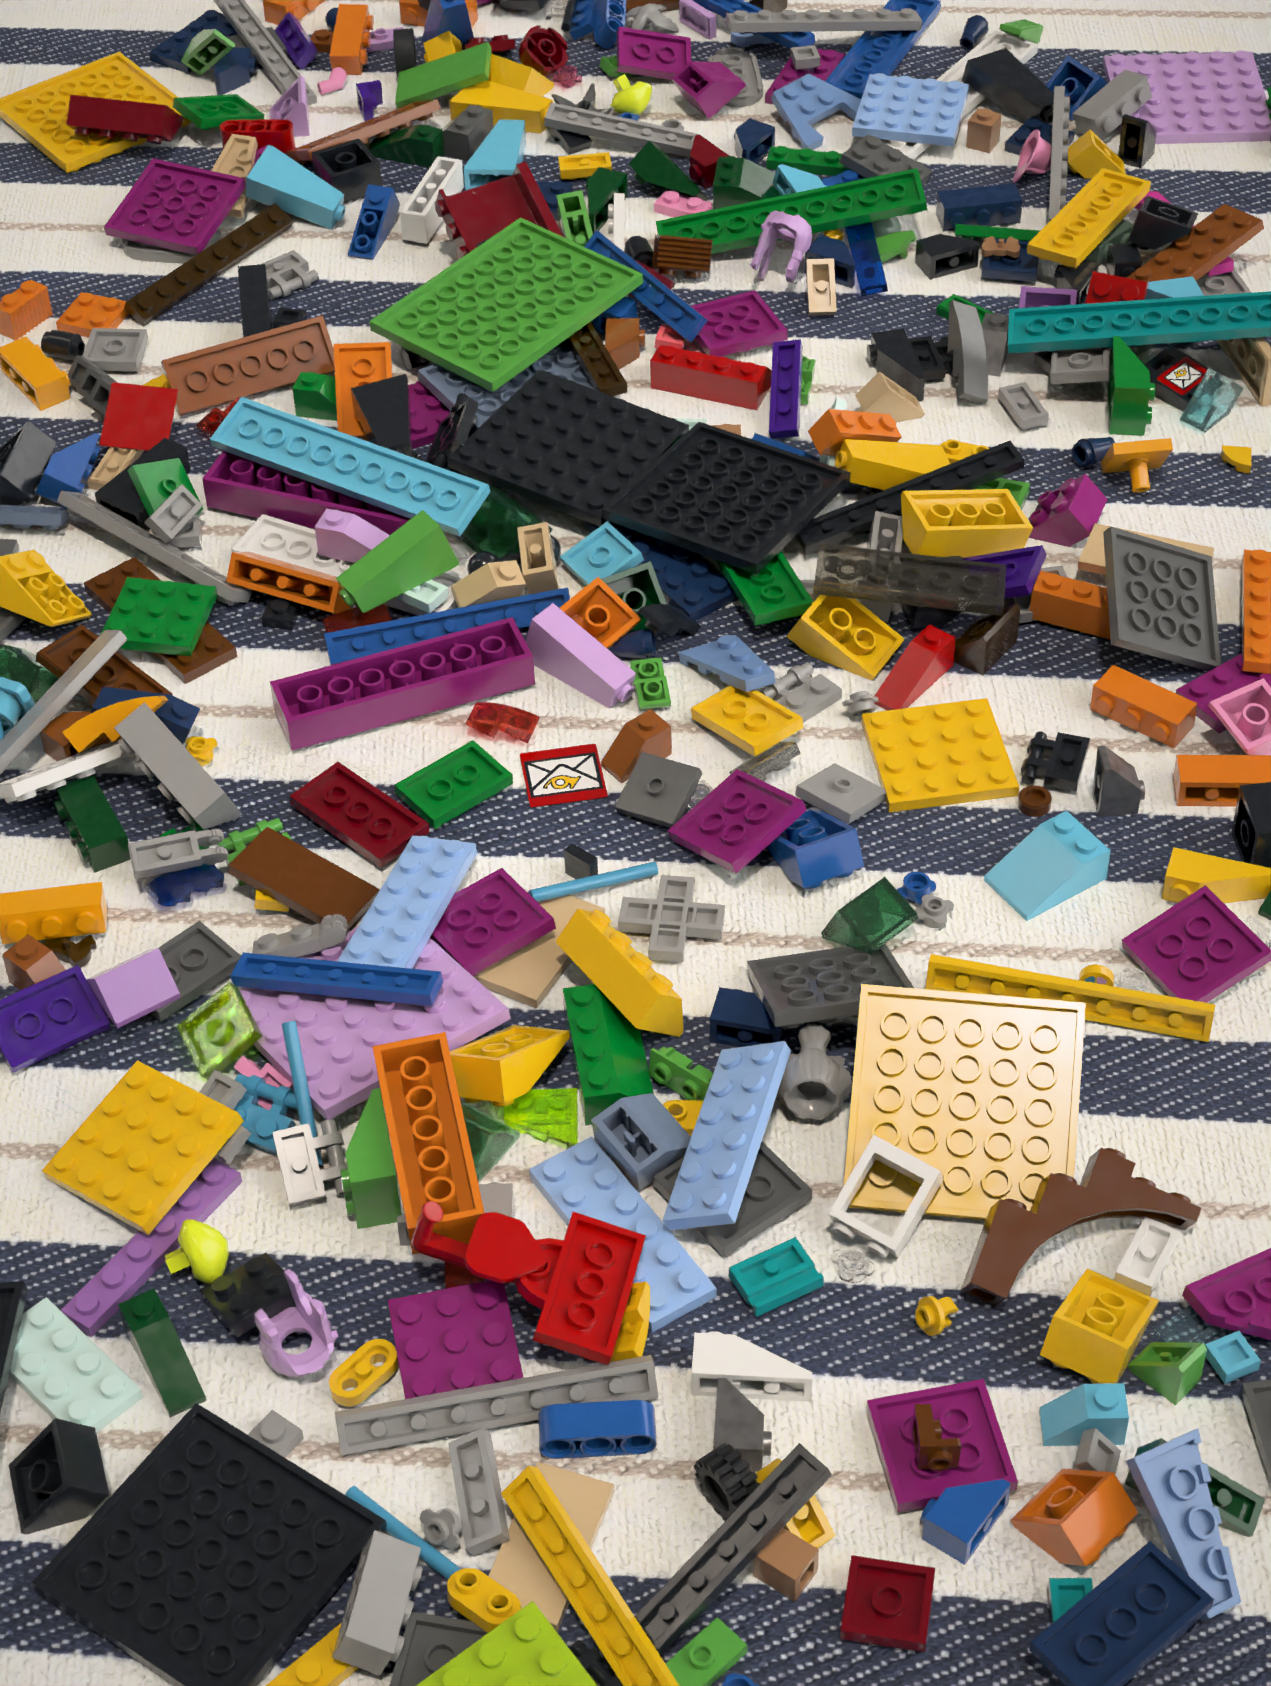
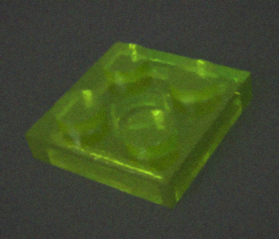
M230 981L177 1026L200 1075L207 1080L214 1070L221 1072L263 1036L239 988Z

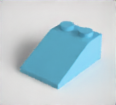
M1066 810L1036 827L984 875V881L1018 914L1028 921L1107 879L1111 850Z

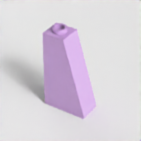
M554 603L532 618L526 643L533 655L534 666L609 709L618 701L624 702L631 696L634 691L632 685L636 673Z

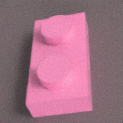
M666 190L654 202L655 213L673 218L712 210V202L704 201L698 197L682 195L675 191Z

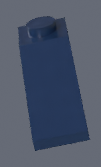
M102 687L90 712L93 713L104 707L126 700L165 695L169 701L154 713L180 743L184 745L200 708L170 694Z

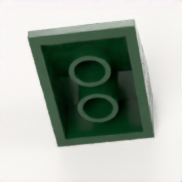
M735 156L718 157L713 183V209L781 196L772 184L775 173L745 158H736Z

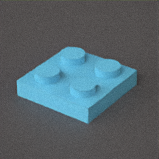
M608 522L601 525L560 556L563 565L585 586L597 577L600 579L636 567L644 561L642 553Z

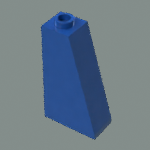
M431 0L422 42L424 43L448 30L460 40L461 46L467 44V40L474 38L465 0Z

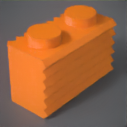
M33 280L25 281L19 289L1 298V335L16 341L22 338L23 335H27L26 333L33 330L34 327H38V324H42L45 319H49V316H53L47 286Z

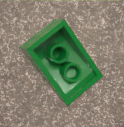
M1113 336L1108 381L1109 434L1144 436L1146 424H1151L1152 407H1148L1149 401H1154L1155 383H1150V371L1119 336Z

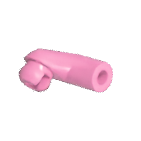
M340 67L334 68L328 80L317 83L320 95L343 88L347 77L344 69Z

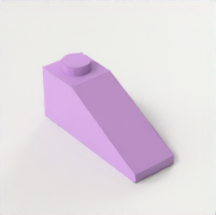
M326 509L315 526L318 555L356 563L390 536L355 514Z

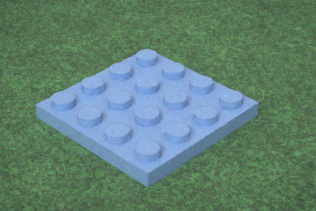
M882 73L870 74L852 126V136L866 137L870 134L884 140L954 147L969 93V84L959 81H937L932 78L914 79L909 76L894 77Z

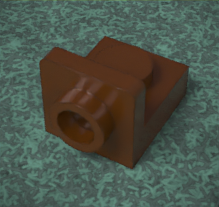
M915 1404L912 1432L917 1469L944 1471L949 1468L958 1467L961 1454L960 1439H942L940 1420H933L931 1404Z

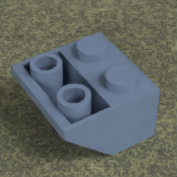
M653 1093L620 1098L591 1120L594 1139L639 1192L653 1182L654 1175L685 1156L691 1139L690 1135Z

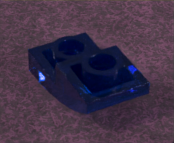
M202 863V866L165 873L147 883L145 891L157 904L171 907L177 905V903L190 902L191 890L206 892L210 888L223 887L224 874L214 864L207 865Z

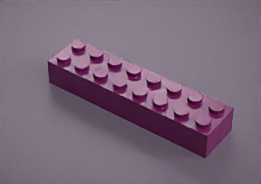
M222 451L202 478L207 507L256 518L264 514L314 530L326 509L355 514L389 535L410 520V518L226 451Z
M513 617L270 681L274 711L291 750H296L535 685L533 655Z

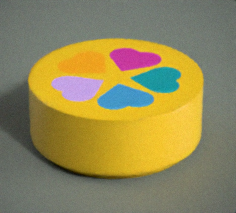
M1097 964L1088 965L1079 973L1078 980L1114 986V974L1105 966Z

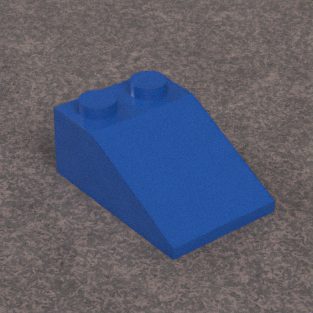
M816 807L808 808L807 811L766 847L789 880L805 889L817 888L823 884V881L833 877H848L853 874V870L864 867L856 828Z

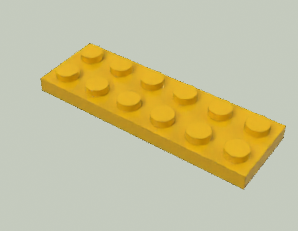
M1102 168L1027 244V254L1037 256L1042 260L1057 262L1066 267L1076 268L1150 191L1151 181Z

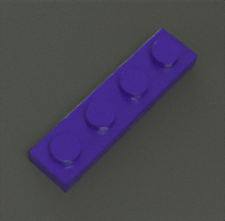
M801 339L773 342L769 435L771 439L799 436L803 359Z

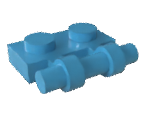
M238 1074L235 1080L241 1083L247 1091L233 1110L241 1115L244 1120L241 1125L251 1133L245 1144L277 1155L272 1132L295 1127L296 1123L293 1119L285 1116L289 1107L298 1110L294 1091L283 1085L275 1087L267 1084L264 1078L256 1075L248 1077ZM260 1097L273 1101L270 1110L256 1106Z

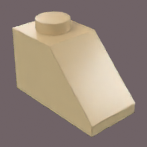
M880 371L855 395L860 404V412L890 414L895 422L918 419L925 415L914 395Z
M543 522L518 527L522 573L528 593L535 594L559 589L558 572L548 523Z
M516 560L492 562L485 564L453 584L451 591L457 607L461 608L519 597L522 595L526 583Z

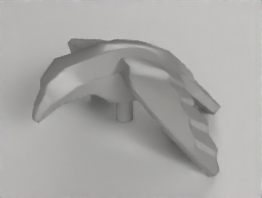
M649 3L632 8L626 12L625 19H634L632 29H649V25L652 23L655 26L679 32L677 25L670 18L659 12L666 11L664 5Z

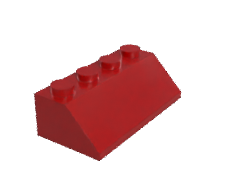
M659 345L650 360L651 388L757 411L771 387L772 370L752 362H742L728 359L727 357H718L698 351H688Z

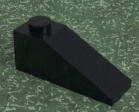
M896 329L871 333V344L867 345L866 352L868 361L873 362L876 372L880 371L914 395L918 402L924 401L925 377L905 330Z

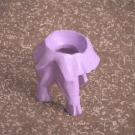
M775 210L767 216L761 225L763 231L760 234L758 248H756L750 265L755 270H758L759 265H761L758 278L764 279L777 239L794 242V251L786 268L785 275L786 281L793 283L797 277L803 255L811 245L812 230L806 220L799 215L792 216L785 214L783 211Z
M288 1269L284 1271V1275L296 1307H289L270 1319L262 1309H259L254 1314L255 1324L260 1331L259 1349L269 1366L276 1372L286 1374L288 1377H303L324 1367V1362L330 1359V1354L334 1351V1343L338 1333L337 1330H331V1323L328 1320L325 1305L304 1292L295 1272ZM290 1333H308L312 1337V1343L305 1352L294 1355L288 1354L282 1349L283 1340Z

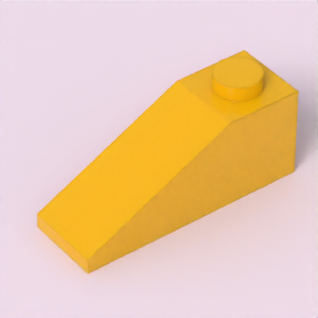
M1173 847L1165 875L1162 899L1179 903L1205 885L1223 903L1265 899L1271 891V868Z

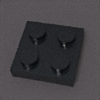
M266 1252L250 1259L246 1264L225 1276L216 1278L211 1284L199 1290L203 1302L236 1337L257 1326L254 1314L259 1309H262L270 1319L295 1304L284 1275V1270Z

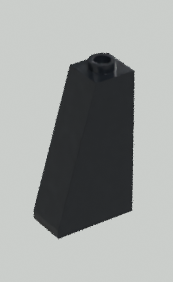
M1007 48L967 60L962 77L963 83L969 84L970 88L1024 121L1030 118L1038 119L1046 124L1053 122L1054 93Z
M266 265L238 266L243 337L272 330V308Z
M402 374L351 388L354 412L369 442L412 457L411 406L407 375Z
M164 438L95 492L96 502L149 532L150 528L144 523L149 518V515L128 470L133 465L179 458L188 475L191 469L187 447Z

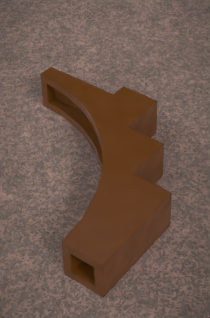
M1100 1148L1089 1157L1080 1185L1076 1184L1077 1181L1069 1175L1050 1173L1040 1182L1030 1211L1026 1210L1025 1204L1014 1199H999L990 1208L960 1291L996 1307L1007 1298L1019 1271L1035 1250L1049 1238L1070 1227L1098 1219L1123 1217L1144 1219V1217H1148L1155 1221L1186 1230L1198 1221L1201 1207L1192 1204L1191 1199L1183 1194L1167 1193L1156 1188V1184L1149 1179L1131 1177L1135 1162L1126 1159V1155L1119 1150Z

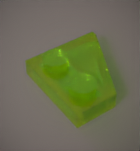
M577 1088L534 1089L515 1098L513 1104L504 1106L505 1128L520 1134H529L533 1139L544 1143L552 1139L565 1144L566 1149L578 1144Z

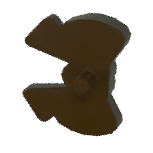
M92 935L86 936L77 944L70 941L72 936L47 939L43 945L52 950L58 959L69 961L73 967L79 965L80 968L89 963L92 955L91 949L96 948V942Z

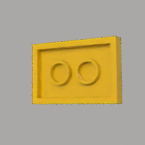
M731 685L691 707L692 719L754 757L804 728L803 717L757 690L745 692Z

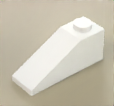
M720 1332L695 1333L692 1361V1395L717 1397L718 1378H726L746 1398L811 1402L812 1372L736 1335Z

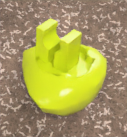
M625 74L612 81L618 91L615 93L611 103L614 111L621 114L629 112L638 115L647 108L652 95L651 84L638 81L631 86Z
M186 1219L181 1226L177 1240L181 1248L165 1255L166 1264L171 1274L191 1265L194 1278L209 1285L216 1278L223 1276L229 1256L228 1241L219 1230L197 1220Z

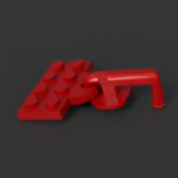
M428 1201L424 1203L412 1237V1246L417 1252L466 1268L479 1277L497 1283H515L518 1292L528 1303L542 1309L533 1341L609 1365L646 1235L573 1211L564 1240L553 1238L535 1240L525 1223L521 1220L497 1212H488L482 1214L477 1219L469 1244L433 1233L435 1223L440 1222L443 1218V1210L436 1202Z

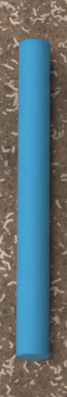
M656 862L645 863L532 889L528 893L537 902L654 876L658 874V866Z
M296 1021L282 1023V1030L300 1125L309 1123L312 1138L317 1137L318 1134ZM321 1150L316 1151L319 1166H322Z
M352 1486L345 1494L346 1496L385 1519L387 1524L386 1532L392 1537L420 1547L419 1558L447 1580L454 1572L461 1569L359 1488Z

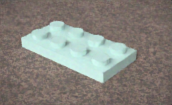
M47 1297L22 1315L9 1376L53 1420L57 1418L95 1427L97 1434L143 1399L141 1388Z

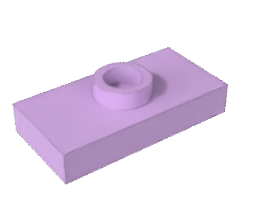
M679 0V21L709 40L715 38L716 15L692 0Z
M403 27L392 29L379 28L371 31V45L366 47L367 53L394 49L393 31L394 29H403Z

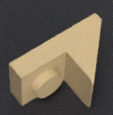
M834 258L806 260L808 316L836 315Z

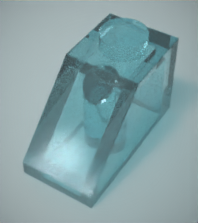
M1208 368L1180 420L1204 433L1230 414L1243 388L1232 379Z

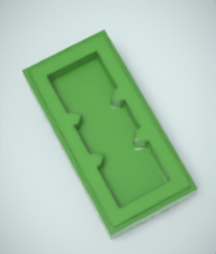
M717 1617L665 1664L680 1686H711L748 1652V1645Z

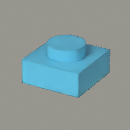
M1240 1331L1205 1344L1207 1348L1206 1358L1224 1384L1259 1370L1261 1360Z

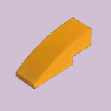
M165 695L118 702L87 715L62 733L79 753L86 752L105 735L112 742L119 741L122 737L114 727L144 702L155 712L169 700Z

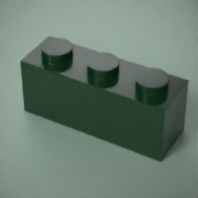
M93 774L55 788L58 801L53 802L56 814L60 821L66 820V823H64L65 829L71 842L77 840L76 848L82 862L88 861L92 870L96 873L131 860L127 835Z

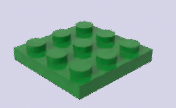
M127 577L101 634L105 630H121L127 639L119 649L191 656L217 598L216 586Z

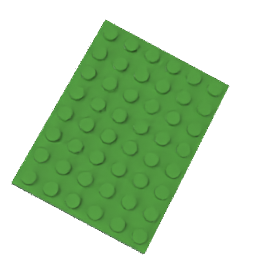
M520 217L370 320V330L494 392L643 284V274Z

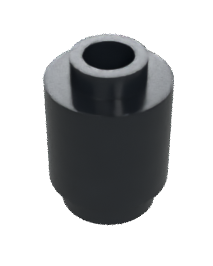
M641 236L630 237L625 243L624 252L631 258L652 268L653 249L648 240Z
M51 330L43 334L41 349L49 357L74 361L76 355H83L85 343L80 334Z

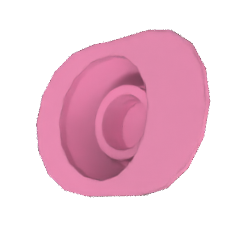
M1034 130L1030 133L1022 147L1018 167L1012 180L1013 183H1016L1024 173L1032 175L1044 174L1051 167L1052 147L1040 137L1039 130Z

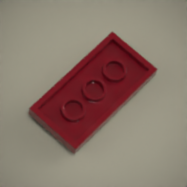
M336 762L290 795L291 806L380 868L399 856L412 836H426L430 833L428 822L340 762Z

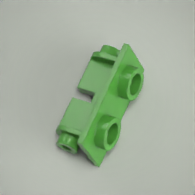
M662 1047L659 1051L654 1048L651 1049L650 1077L679 1093L687 1100L704 1101L713 1076V1072L699 1064L692 1070H689L692 1067L693 1060L679 1053L673 1047L668 1049Z

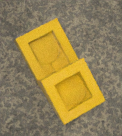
M647 1281L632 1284L610 1362L642 1357L650 1316V1286Z

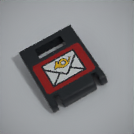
M1172 345L1144 364L1150 371V383H1155V394L1185 413L1190 412L1193 407L1199 406L1224 385V379L1221 375ZM1164 365V369L1158 372L1157 369Z

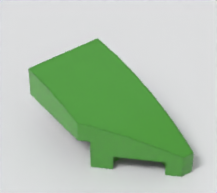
M901 231L873 239L865 243V246L875 266L897 255L905 259L908 255L907 248L909 244L915 242L917 238L914 231Z

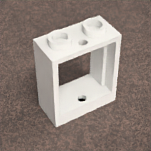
M873 1135L828 1212L831 1220L835 1223L833 1228L850 1239H853L856 1234L867 1240L866 1247L884 1258L887 1257L888 1253L899 1258L943 1181L941 1171ZM875 1160L921 1184L892 1237L846 1213L848 1206Z

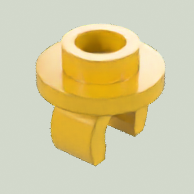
M926 1296L918 1302L915 1319L918 1326L927 1335H939L944 1328L952 1324L947 1315L956 1313L958 1308L950 1297L937 1300L933 1296Z

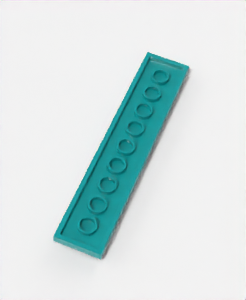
M1271 291L1009 309L1008 353L1052 352L1056 350H1082L1100 347L1111 348L1113 336H1119L1127 346L1270 337Z

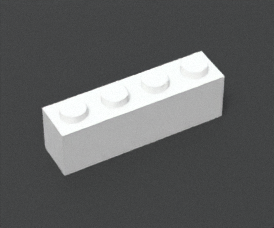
M437 156L400 211L403 240L426 244L429 242L443 220L442 217L437 215L435 210V202L439 190L443 189L446 196L460 193L464 188L462 160Z

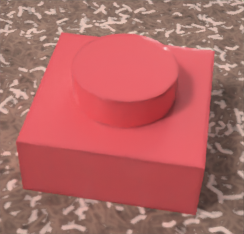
M661 324L655 338L654 348L658 349L659 345L683 349L686 339L671 326Z

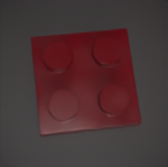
M508 35L493 36L491 41L488 42L492 48L491 53L516 49L515 39H508ZM484 38L467 40V44L462 46V50L485 43Z
M851 1555L840 1639L925 1652L935 1568Z

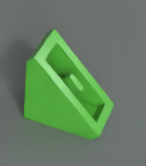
M1151 1342L1127 1366L1134 1375L1176 1406L1200 1382L1207 1348L1204 1343Z

